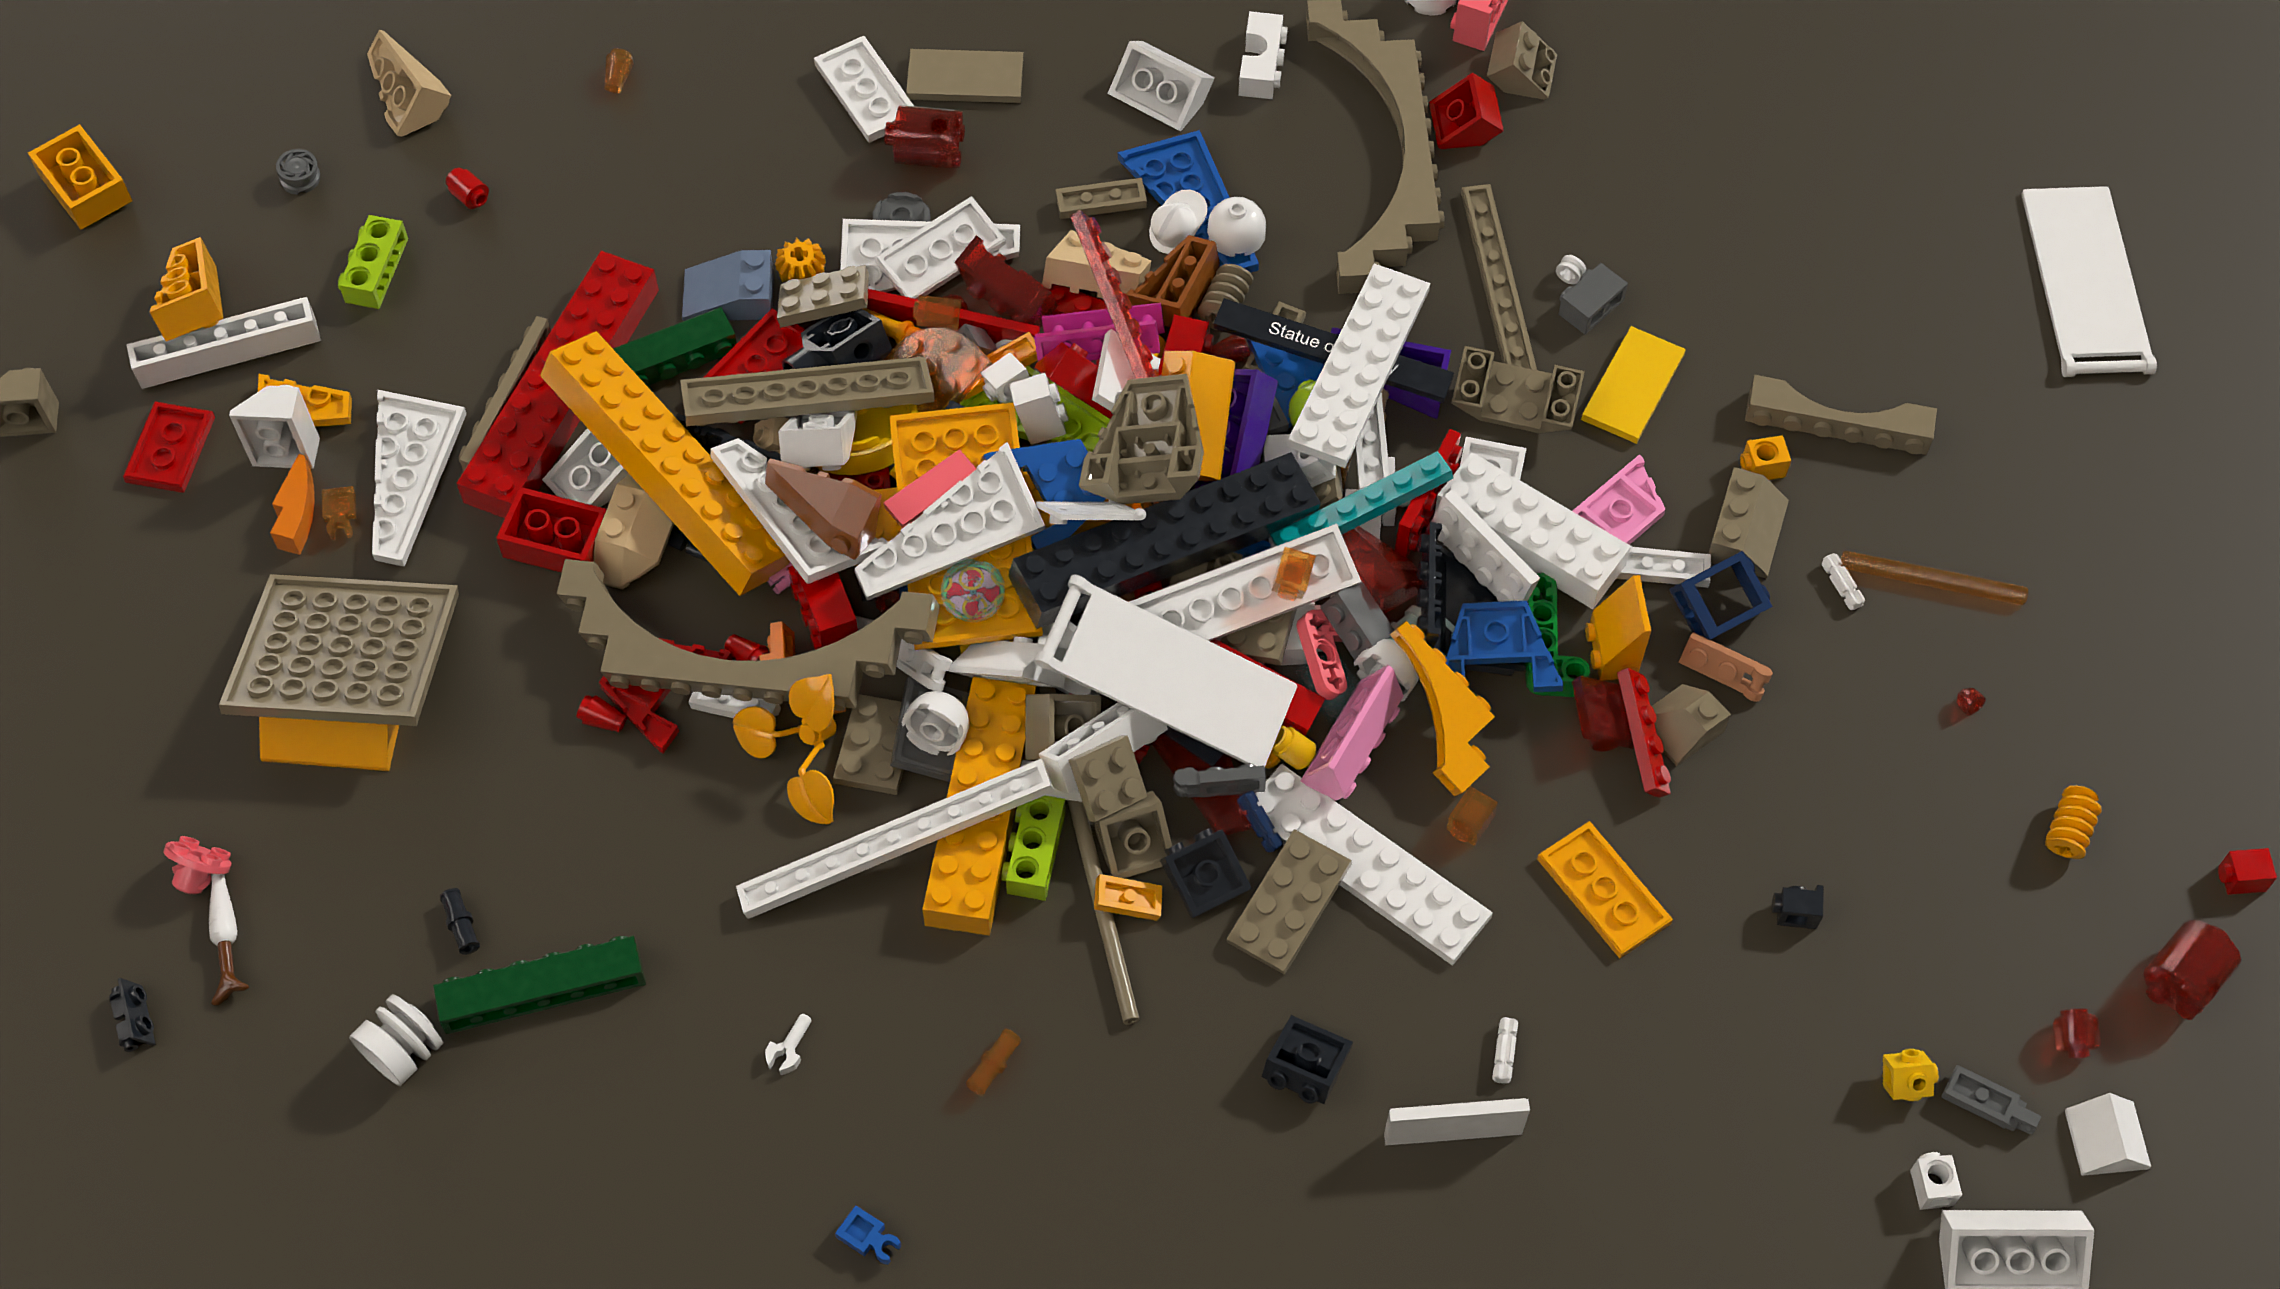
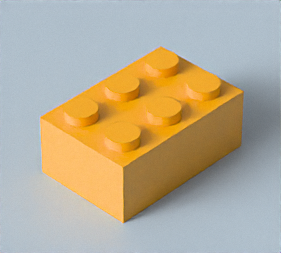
M80 124L28 152L38 175L80 230L132 202L123 179Z

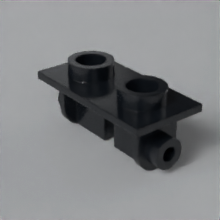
M119 978V986L112 988L109 995L114 1019L119 1021L124 1017L126 1018V1020L116 1025L119 1045L124 1047L126 1052L135 1051L141 1042L151 1046L156 1045L153 1034L154 1025L149 1017L146 1003L147 995L143 986Z

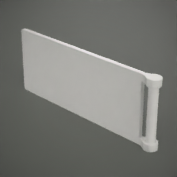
M2109 188L2024 189L2022 199L2061 357L2063 377H2074L2075 374L2143 372L2144 375L2155 374L2157 362L2151 352ZM2141 355L2142 360L2075 362L2073 358Z
M1071 575L1068 582L1069 590L1042 651L1037 652L1034 659L1036 665L1057 672L1241 762L1256 766L1264 765L1265 767L1296 691V683L1096 587L1081 576ZM1081 593L1089 595L1090 598L1063 660L1060 662L1054 657V654Z

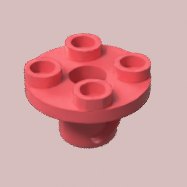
M180 836L178 842L166 843L163 851L166 857L178 863L172 867L174 873L172 885L177 890L187 894L202 893L211 882V874L228 873L232 864L229 860L231 853L221 848L212 847L210 850L201 847L198 840L187 836Z

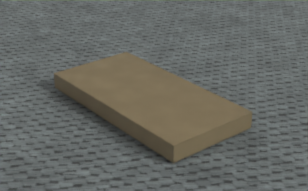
M910 49L906 95L910 100L1021 103L1024 52Z

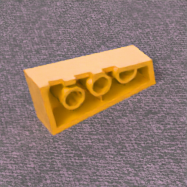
M201 237L172 248L165 267L168 273L162 276L160 281L163 288L161 291L156 292L154 297L157 305L151 306L149 311L166 342L202 327H213L223 319L217 268Z

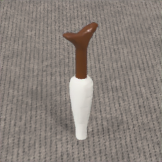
M211 874L209 934L211 941L218 946L220 982L211 1002L214 1006L223 1003L234 991L249 989L247 984L238 980L234 975L232 944L237 937V925L225 882V874Z

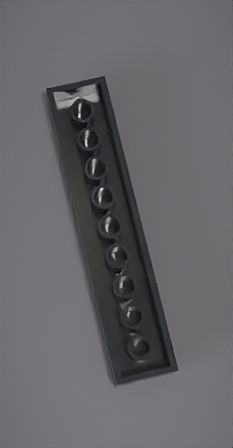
M1290 452L1188 491L1180 500L1162 501L1143 509L1146 512V517L1143 520H1113L1013 558L1008 577L1035 628L1039 629L1055 622L1069 590L1068 582L1071 575L1081 576L1094 586L1120 597L1271 537V534L1318 511L1321 502L1294 455ZM1081 593L1072 615L1084 611L1090 598L1089 595Z

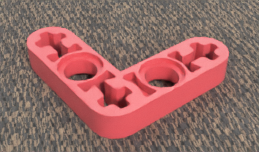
M1322 609L1310 610L1297 621L1298 635L1317 693L1324 697L1325 700H1334L1347 688V680L1335 642H1342ZM1316 649H1321L1326 654L1327 661H1323L1318 657Z

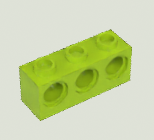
M368 215L365 225H362L359 229L355 248L349 252L346 270L340 274L338 279V288L341 290L345 303L380 309L408 241L403 221Z
M1044 795L1017 807L1015 822L1019 823L1017 833H1011L1008 851L1012 852L1010 862H1004L1001 881L1006 882L1007 894L1046 901L1066 814L1065 799ZM1039 813L1047 816L1041 820L1033 818L1034 815ZM1032 842L1040 844L1036 849L1026 847L1027 844ZM1022 872H1031L1032 874H1034L1032 877L1027 879L1018 876Z

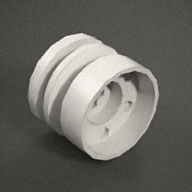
M392 994L385 1001L392 1013L381 1006L375 1011L383 1025L379 1027L365 1020L350 1035L349 1039L380 1073L394 1084L401 1086L417 1070L410 1055L413 1053L427 1060L431 1054L424 1044L431 1049L437 1050L443 1044V1041L433 1028L432 1023L421 1011Z

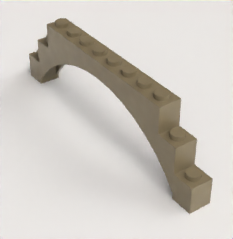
M1307 0L1306 27L1308 41H1317L1332 49L1352 63L1371 82L1391 112L1402 147L1403 170L1397 190L1389 206L1378 222L1361 240L1346 252H1337L1336 278L1338 294L1360 293L1374 263L1383 267L1406 266L1407 254H1412V242L1438 241L1439 229L1444 228V212L1438 211V205L1441 204L1440 187H1435V182L1438 179L1437 164H1432L1431 161L1434 158V142L1428 140V136L1431 135L1430 118H1425V113L1428 112L1427 95L1422 96V90L1425 88L1424 73H1419L1418 69L1421 68L1422 64L1421 51H1416L1414 39L1385 41L1384 31H1379L1378 19L1348 20L1347 10H1342L1341 0Z
M565 559L557 590L558 597L567 608L574 611H583L578 633L588 646L599 650L605 649L600 672L609 681V684L614 687L625 689L629 685H633L652 692H657L659 688L671 689L672 692L681 695H688L691 691L701 692L703 695L711 698L730 695L741 701H751L752 698H759L771 704H782L783 701L789 702V691L796 681L807 677L831 674L834 687V710L844 711L845 707L856 709L863 672L868 676L881 678L884 674L895 675L902 639L907 643L915 645L922 644L923 641L933 642L940 608L933 594L902 591L900 600L879 618L836 643L787 658L762 661H732L702 656L677 648L655 637L636 624L612 599L603 583L605 574L595 562Z

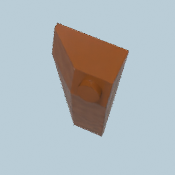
M771 458L767 462L765 484L826 545L838 553L856 560L876 536L881 494L853 479L844 478L842 481L831 479L829 473L822 471L817 475L807 473L802 466Z

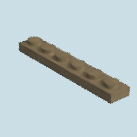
M536 316L532 325L526 328L523 342L519 350L516 349L513 352L511 364L507 372L501 375L498 389L494 396L488 399L482 419L475 423L468 445L463 446L460 451L459 462L463 472L551 332L548 319Z

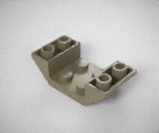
M1469 346L1464 347L1451 404L1480 421L1530 432L1546 433L1572 429L1585 371L1555 365L1553 373L1496 362L1493 361L1495 352Z

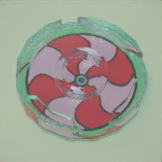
M966 559L954 564L945 573L941 585V597L946 610L955 618L966 622H979L992 617L1001 608L1005 599V584L1000 571L991 563Z

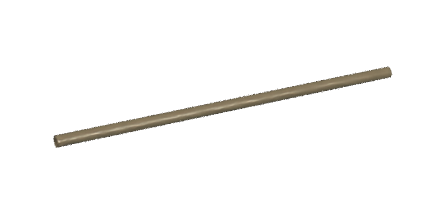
M1038 636L1028 637L1033 639V643H1038ZM1038 686L1040 694H1057L1054 687ZM1067 800L1094 905L1095 881L1099 874L1103 873L1090 822L1083 802ZM1095 910L1123 1024H1135L1140 1019L1113 913Z

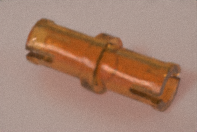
M1004 1029L991 1049L982 1054V1062L966 1082L967 1087L971 1091L983 1096L997 1074L1004 1072L1007 1068V1060L1021 1043V1039L1016 1033L1009 1029Z

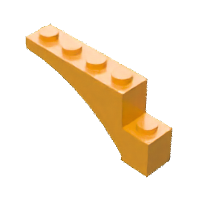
M1405 621L1390 636L1404 650L1412 662L1426 692L1432 711L1437 742V769L1432 773L1453 796H1457L1463 793L1490 767L1485 762L1486 756L1475 745L1470 746L1468 742L1495 716L1490 712L1491 707L1483 697L1475 696L1468 688L1469 683L1466 678L1456 671L1454 673L1446 664L1447 659L1443 653L1437 648L1432 649L1424 640V633L1416 625H1410Z

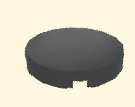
M896 192L888 195L887 199L883 201L881 199L876 204L872 212L873 220L931 222L928 205L918 195L908 192Z

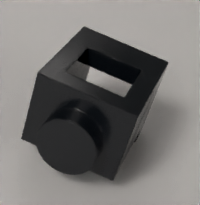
M1817 885L1814 891L1807 890L1802 886L1783 887L1781 893H1774L1772 912L1777 913V925L1817 929L1823 918L1824 886Z

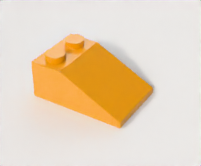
M1633 575L1598 605L1592 612L1590 623L1585 625L1586 639L1588 642L1592 641L1593 645L1591 665L1593 669L1598 670L1599 681L1618 679L1617 672L1626 668L1639 673L1651 634L1640 575Z

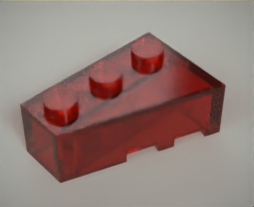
M976 235L954 262L968 286L966 291L979 301L982 298L988 301L989 306L1000 315L1005 312L1011 316V320L1037 325L1041 328L1043 325L1042 316H1050L1058 307L1052 292L1022 269L1018 272L1004 263L1006 257L1001 253H998L996 256L992 255L986 250L983 244L984 240Z

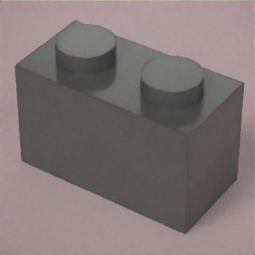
M1600 263L1593 270L1588 269L1573 288L1569 286L1563 291L1559 298L1561 303L1558 314L1586 335L1624 301L1628 283L1604 264Z
M1362 580L1358 585L1347 587L1337 592L1320 606L1354 660L1357 659L1362 651L1373 647L1377 642L1383 639H1390V634L1394 631V628Z

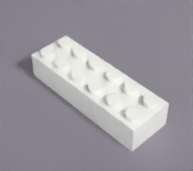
M1473 452L1470 453L1454 473V479L1448 481L1437 495L1435 513L1443 496L1453 489L1535 573L1543 572L1555 579L1559 590L1591 609H1594L1627 564L1631 549L1630 545Z

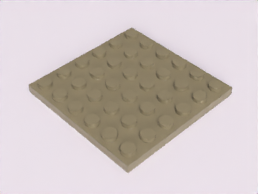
M270 574L220 700L219 708L221 714L417 726L459 596L458 585Z

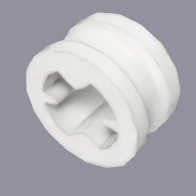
M1565 255L1555 271L1562 281L1568 284H1577L1581 276L1586 272V266L1579 258L1573 255Z

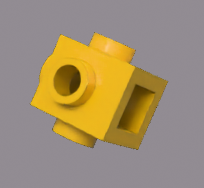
M1905 1049L1901 1053L1883 1055V1087L1893 1100L1919 1101L1922 1097L1934 1096V1083H1938L1939 1079L1938 1068L1924 1051Z

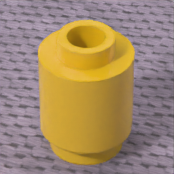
M1281 726L1273 745L1272 753L1296 770H1301L1309 767L1316 755V744L1294 728Z

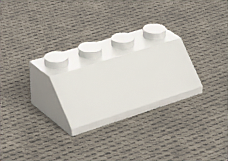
M1942 1210L1939 1245L1945 1289H2089L2094 1228L2082 1211Z

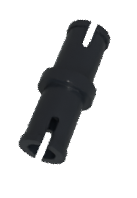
M458 888L445 890L440 894V901L448 917L446 919L448 930L453 932L460 954L474 953L480 948V943L472 927L474 921L472 914L466 910Z

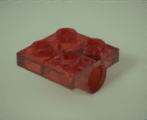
M1584 676L1574 679L1572 684L1582 735L1584 739L1590 740L1591 748L1599 752L1613 750L1618 746L1633 749V739L1620 685Z

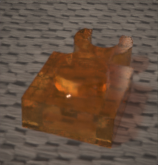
M353 486L322 490V516L324 521L328 522L326 528L331 540H335V532L340 528H344L347 538H351L353 535V529L348 520L356 519V492Z

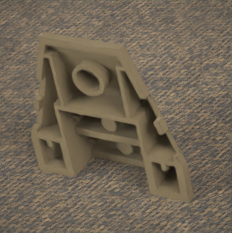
M1187 374L1129 379L1111 410L1113 416L1107 427H1102L1098 433L1099 441L1093 452L1088 451L1084 458L1079 487L1082 490L1120 504L1180 500L1199 480L1204 455L1189 377Z

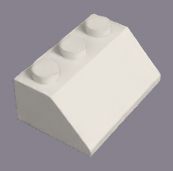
M1129 41L1108 94L1182 131L1204 104L1214 77L1144 41Z
M290 385L266 386L230 410L229 416L252 466L291 468L298 454L305 456L310 469L314 468L320 437L299 387Z
M1015 636L1013 642L1001 640L971 644L951 664L949 672L971 678L979 677L1041 687L1064 688L1065 676L1052 670L1044 669L1034 663L1037 652L1042 651L1045 645L1046 638H1038V643H1033V639ZM1058 647L1054 657L1062 662L1067 649Z

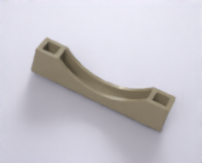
M1754 375L1749 390L1745 421L1760 426L1768 425L1793 432L1811 433L1819 437H1832L1851 443L1859 442L1884 449L1891 448L1907 451L1910 454L1927 455L1934 439L1937 408L1905 403L1896 408L1880 412H1844L1825 407L1808 399L1785 380Z

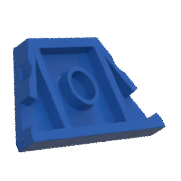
M1246 339L1259 369L1278 381L1275 396L1290 428L1292 424L1288 415L1289 401L1301 383L1307 380L1317 381L1324 364Z

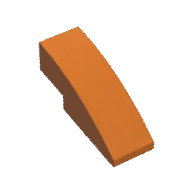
M298 454L272 503L278 518L270 532L277 549L298 555L301 554L308 539L315 505L312 472L305 456Z

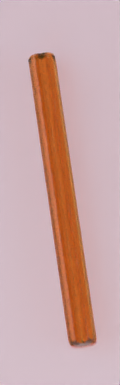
M1843 551L1841 555V567L1845 566L1847 570L2019 605H2025L2028 599V588L1850 551Z

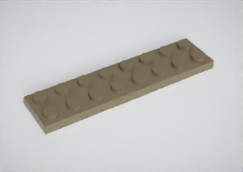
M925 357L680 380L686 426H705L714 423H736L745 420H767L775 417H797L806 414H828L837 411H859L867 408H889L898 405H920L934 402V390Z

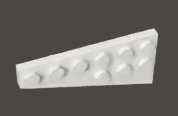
M843 219L841 270L848 266L866 265L869 272L868 289L882 292L895 290L896 288L875 263V257L930 222ZM994 224L1006 238V245L967 270L1019 257L1020 225Z
M378 390V435L375 454L376 494H374L375 521L373 522L372 555L375 561L405 567L465 419L466 411L461 406Z
M739 438L711 448V459L807 584L863 562L883 544L889 542L883 537L880 539L875 537L856 560L838 553L826 545L765 484L767 458Z
M1008 442L1001 446L999 451L992 457L978 465L977 469L963 481L960 480L925 509L923 514L915 521L901 529L897 536L887 544H883L855 568V574L867 600L1045 530V524Z

